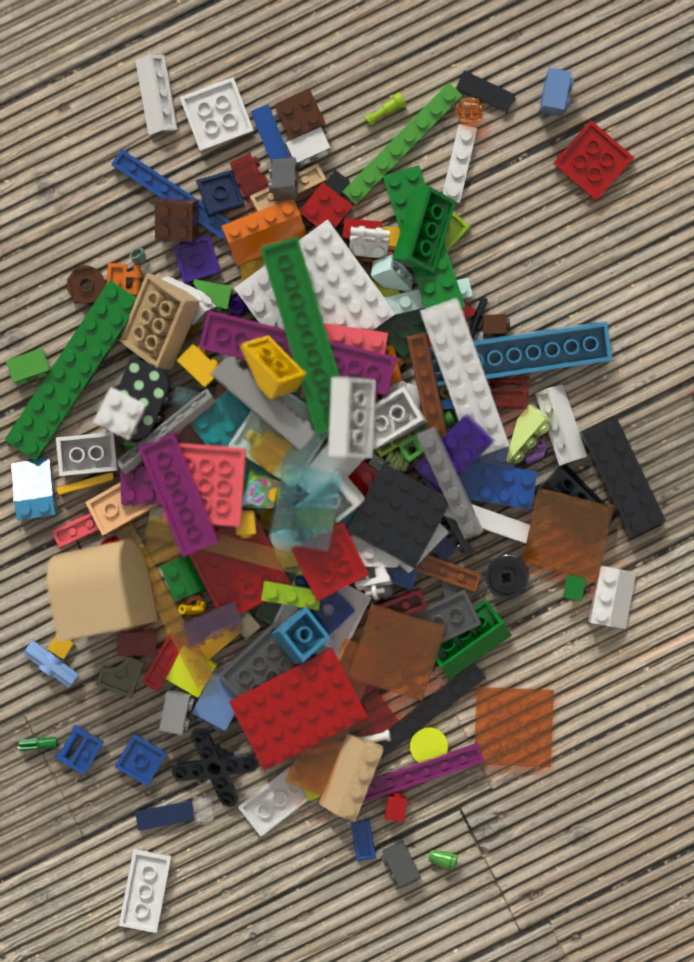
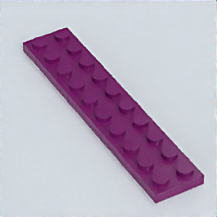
M208 310L199 348L246 360L240 347L241 344L269 335L294 361L285 329ZM329 340L340 378L376 380L375 392L388 395L397 357Z

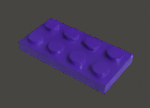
M468 414L441 439L458 476L495 441ZM425 455L414 468L442 494V489Z

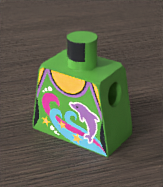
M248 470L244 487L243 507L273 508L275 501L286 503L288 492L277 490L279 481L253 470Z

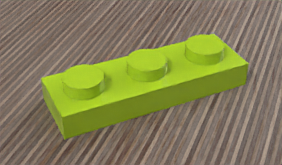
M264 581L262 601L319 610L321 599L317 601L310 588Z

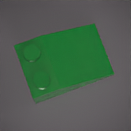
M189 555L160 566L174 602L206 589Z

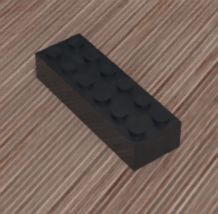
M617 417L580 433L585 448L628 537L632 538L665 522L666 519Z

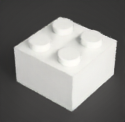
M110 387L93 422L131 440L148 406Z

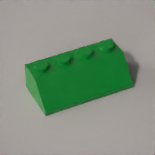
M430 186L414 187L392 259L411 268L435 273L456 201Z
M487 600L475 607L482 623L481 625L428 649L449 680L512 636L505 623Z

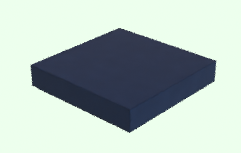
M233 170L196 180V185L208 217L244 207L245 203Z

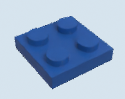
M134 733L116 763L115 768L148 786L167 752Z

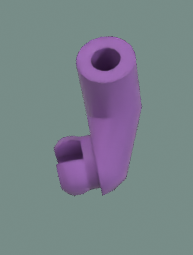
M538 439L533 452L524 456L527 465L544 458L547 450L545 440Z

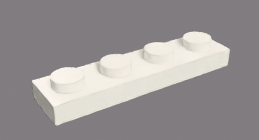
M461 124L458 125L443 189L444 195L459 204L477 128Z

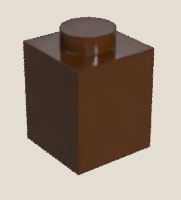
M506 314L482 316L483 335H506L507 330H510V319H506Z

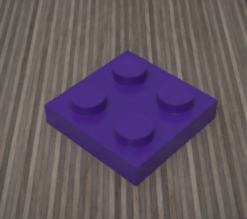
M209 235L198 238L193 242L173 246L184 284L192 282L194 279L199 280L221 273Z

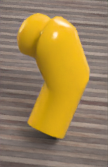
M198 600L196 606L182 604L179 606L178 611L180 614L185 615L202 614L206 611L207 603Z

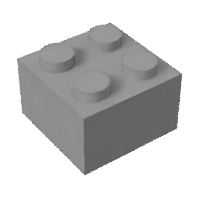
M172 689L166 692L159 731L182 735L189 729L191 718L188 717V713L193 710L195 700L191 698L192 694Z

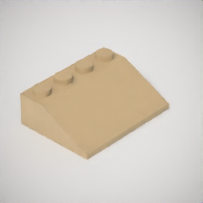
M147 273L119 341L146 362L155 365L156 368L172 369L201 301L187 291Z

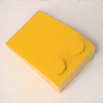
M269 335L241 344L240 347L256 383L266 396L274 399L298 390L306 373Z

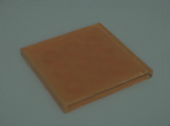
M539 488L524 550V562L597 581L614 508Z
M476 687L474 744H479L484 758V762L480 764L551 767L554 690Z

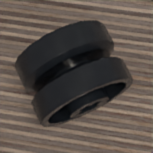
M506 553L497 556L486 570L485 580L487 587L494 595L500 598L509 599L518 596L523 592L529 581L527 564L521 557L515 554ZM507 572L510 573V574H511L510 578H506V577L504 576V573H505V574H507Z

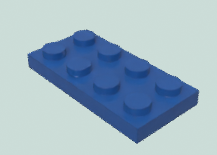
M474 461L459 478L468 498L471 500L531 510L538 472Z

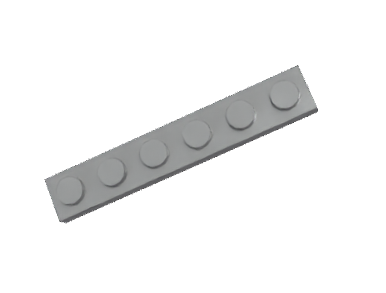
M206 388L116 460L120 469L125 474L134 470L143 461L138 449L139 447L172 433L179 434L186 425L195 421L205 410L210 409L216 402L210 391Z
M436 427L418 433L417 438L464 539L482 533L483 528Z

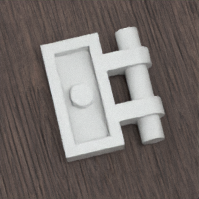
M359 226V228L351 227L349 250L354 256L386 257L388 254L390 230H382V228L378 227L376 229H367L365 226Z

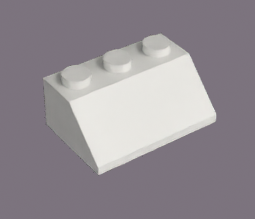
M598 565L588 622L626 629L636 572Z

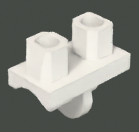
M384 566L375 568L376 578L369 579V575L356 581L355 586L358 591L365 590L366 596L373 595L374 600H378V594L385 593L384 587L381 586L392 585V580Z

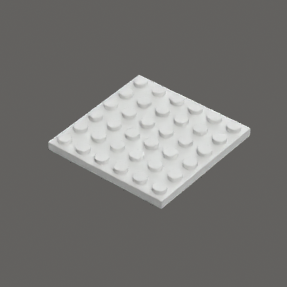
M328 219L299 240L323 323L373 331L396 314ZM263 266L234 289L259 323L284 329L266 266Z

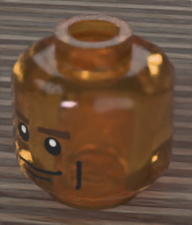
M464 97L461 99L460 104L456 103L455 115H459L461 122L477 123L479 119H482L483 104H480V100L477 98Z

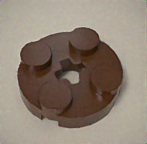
M89 265L75 268L67 279L69 295L75 301L82 304L94 303L106 286L104 276L96 268ZM84 280L91 282V286H89L88 290H86L84 287H81V284L84 283Z

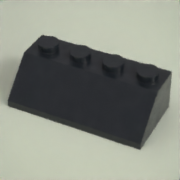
M566 464L558 466L534 492L587 546L596 541L618 516Z

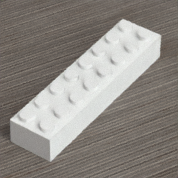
M454 298L421 310L420 313L458 420L460 421L468 414L495 440L480 456L509 446L458 299Z

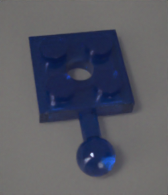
M304 574L296 576V586L310 588ZM338 591L322 598L319 610L308 609L328 635L335 631L356 611ZM326 604L333 606L334 612L332 615H326L323 612V607Z

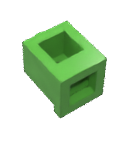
M417 434L398 445L400 448L398 454L403 461L408 460L411 463L425 454ZM415 447V453H409V448Z

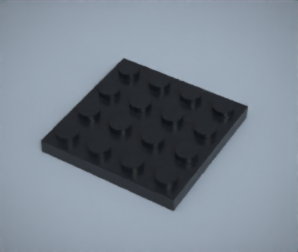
M383 463L347 531L415 569L449 504L445 496Z

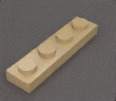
M318 163L299 172L298 195L321 185L322 182H326L327 179ZM268 187L251 195L249 198L256 212L285 201H275L273 193H269Z

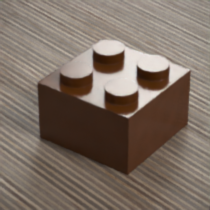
M310 88L275 104V109L290 140L319 127L322 129L326 127V122Z
M160 198L155 201V240L193 242L198 238V200Z

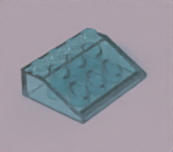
M283 462L268 539L273 542L328 551L343 474Z

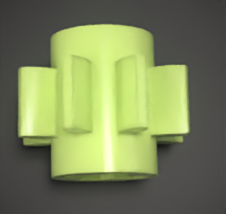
M397 450L394 454L390 452L385 460L389 462L387 465L398 471L402 470L405 472L409 465L406 462L407 460H402Z

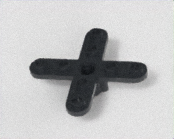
M197 727L192 731L191 739L201 760L176 763L172 768V775L180 781L210 778L221 803L227 807H233L237 804L239 797L229 775L254 772L259 766V761L252 754L234 755L233 751L222 748L218 743L215 744L208 730Z

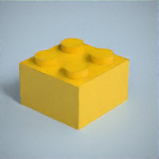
M192 344L177 361L208 389L216 381L210 374L219 363L214 358L209 360L206 357L208 353L205 349L199 348V345L196 347Z

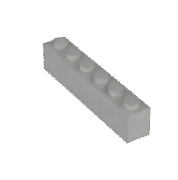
M226 356L210 375L296 450L301 451L315 434L313 431L314 427L306 420L302 422L298 418L299 414L293 408L287 409L280 397L270 399L266 396L253 379V374L247 369L243 371L239 367L240 363L234 357L228 358Z

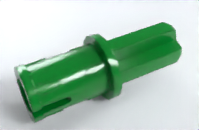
M37 736V739L19 740L18 749L19 751L37 750L38 752L44 749H57L56 736L39 738Z

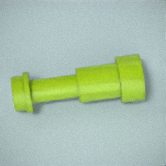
M399 92L393 95L391 100L383 104L382 108L371 115L367 113L364 116L370 126L375 125V121L385 114L389 115L398 108L402 109L407 105Z

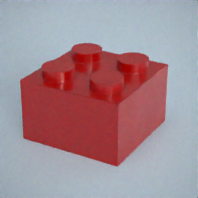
M322 182L299 212L301 217L314 228H317L328 219L336 230L344 221V218L352 211L353 206Z

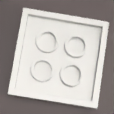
M233 77L180 97L200 152L254 132Z

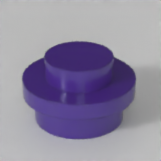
M236 296L231 299L229 304L231 312L235 315L245 314L248 307L242 298Z

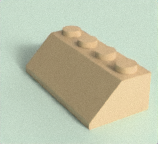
M347 732L319 804L334 814L355 822L382 755L383 746Z

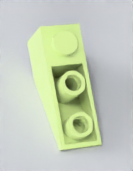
M529 404L517 418L506 458L508 463L514 465L520 463L524 459V454L536 445L537 439L548 431L552 421L537 407Z

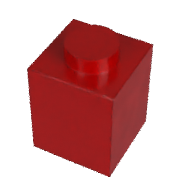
M393 792L388 794L384 819L404 822L407 797H404V793Z

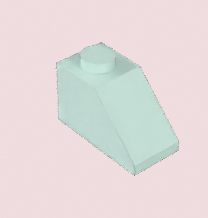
M392 254L373 261L371 277L381 287L405 292L412 291L413 275L401 263L392 259Z

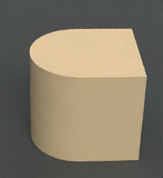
M127 539L57 554L50 559L47 569V589L58 642L158 621L146 562L140 549L132 540Z

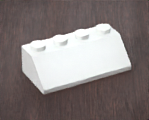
M332 377L328 456L372 458L376 380Z

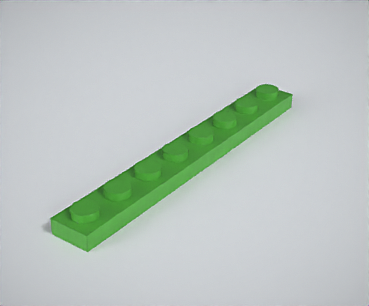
M448 82L342 193L353 204L357 205L383 179V176L460 100L462 94Z

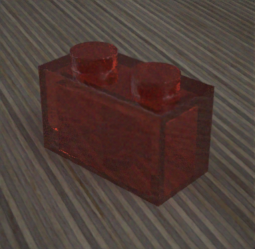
M251 153L230 162V166L247 200H249L251 195L267 188L268 180L264 173L260 174L258 168L261 166L256 156L252 157Z
M124 628L122 632L117 633V656H148L158 654L157 631H153V628H141V631L133 632V628Z

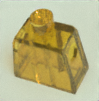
M251 429L244 437L245 440L253 445L248 453L269 475L273 473L293 447L292 443L267 430H264L259 436Z

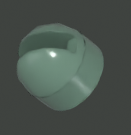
M136 248L130 253V258L135 264L140 265L146 261V253L142 248Z

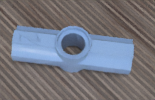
M34 640L23 653L36 663L44 673L55 677L68 688L71 687L79 676V673L66 665L63 659L51 651H47Z

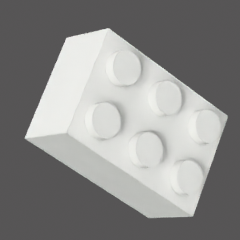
M107 432L56 438L59 476L120 471L119 465L116 462L118 460V449L115 433Z

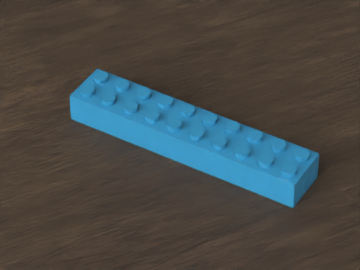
M606 321L472 340L486 379L612 361L608 323ZM430 346L429 351L437 386L446 385L433 347Z

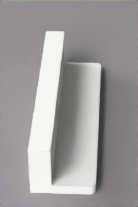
M150 54L136 60L148 135L176 131L177 124L165 56Z
M564 386L549 387L535 393L541 412L552 421L549 425L548 434L559 466L587 457Z

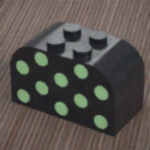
M131 356L117 390L148 406L131 438L134 441H141L153 432L157 425L160 426L164 419V415H162L163 410L168 408L171 402L169 397L171 381L169 376L159 367L156 368L155 365Z

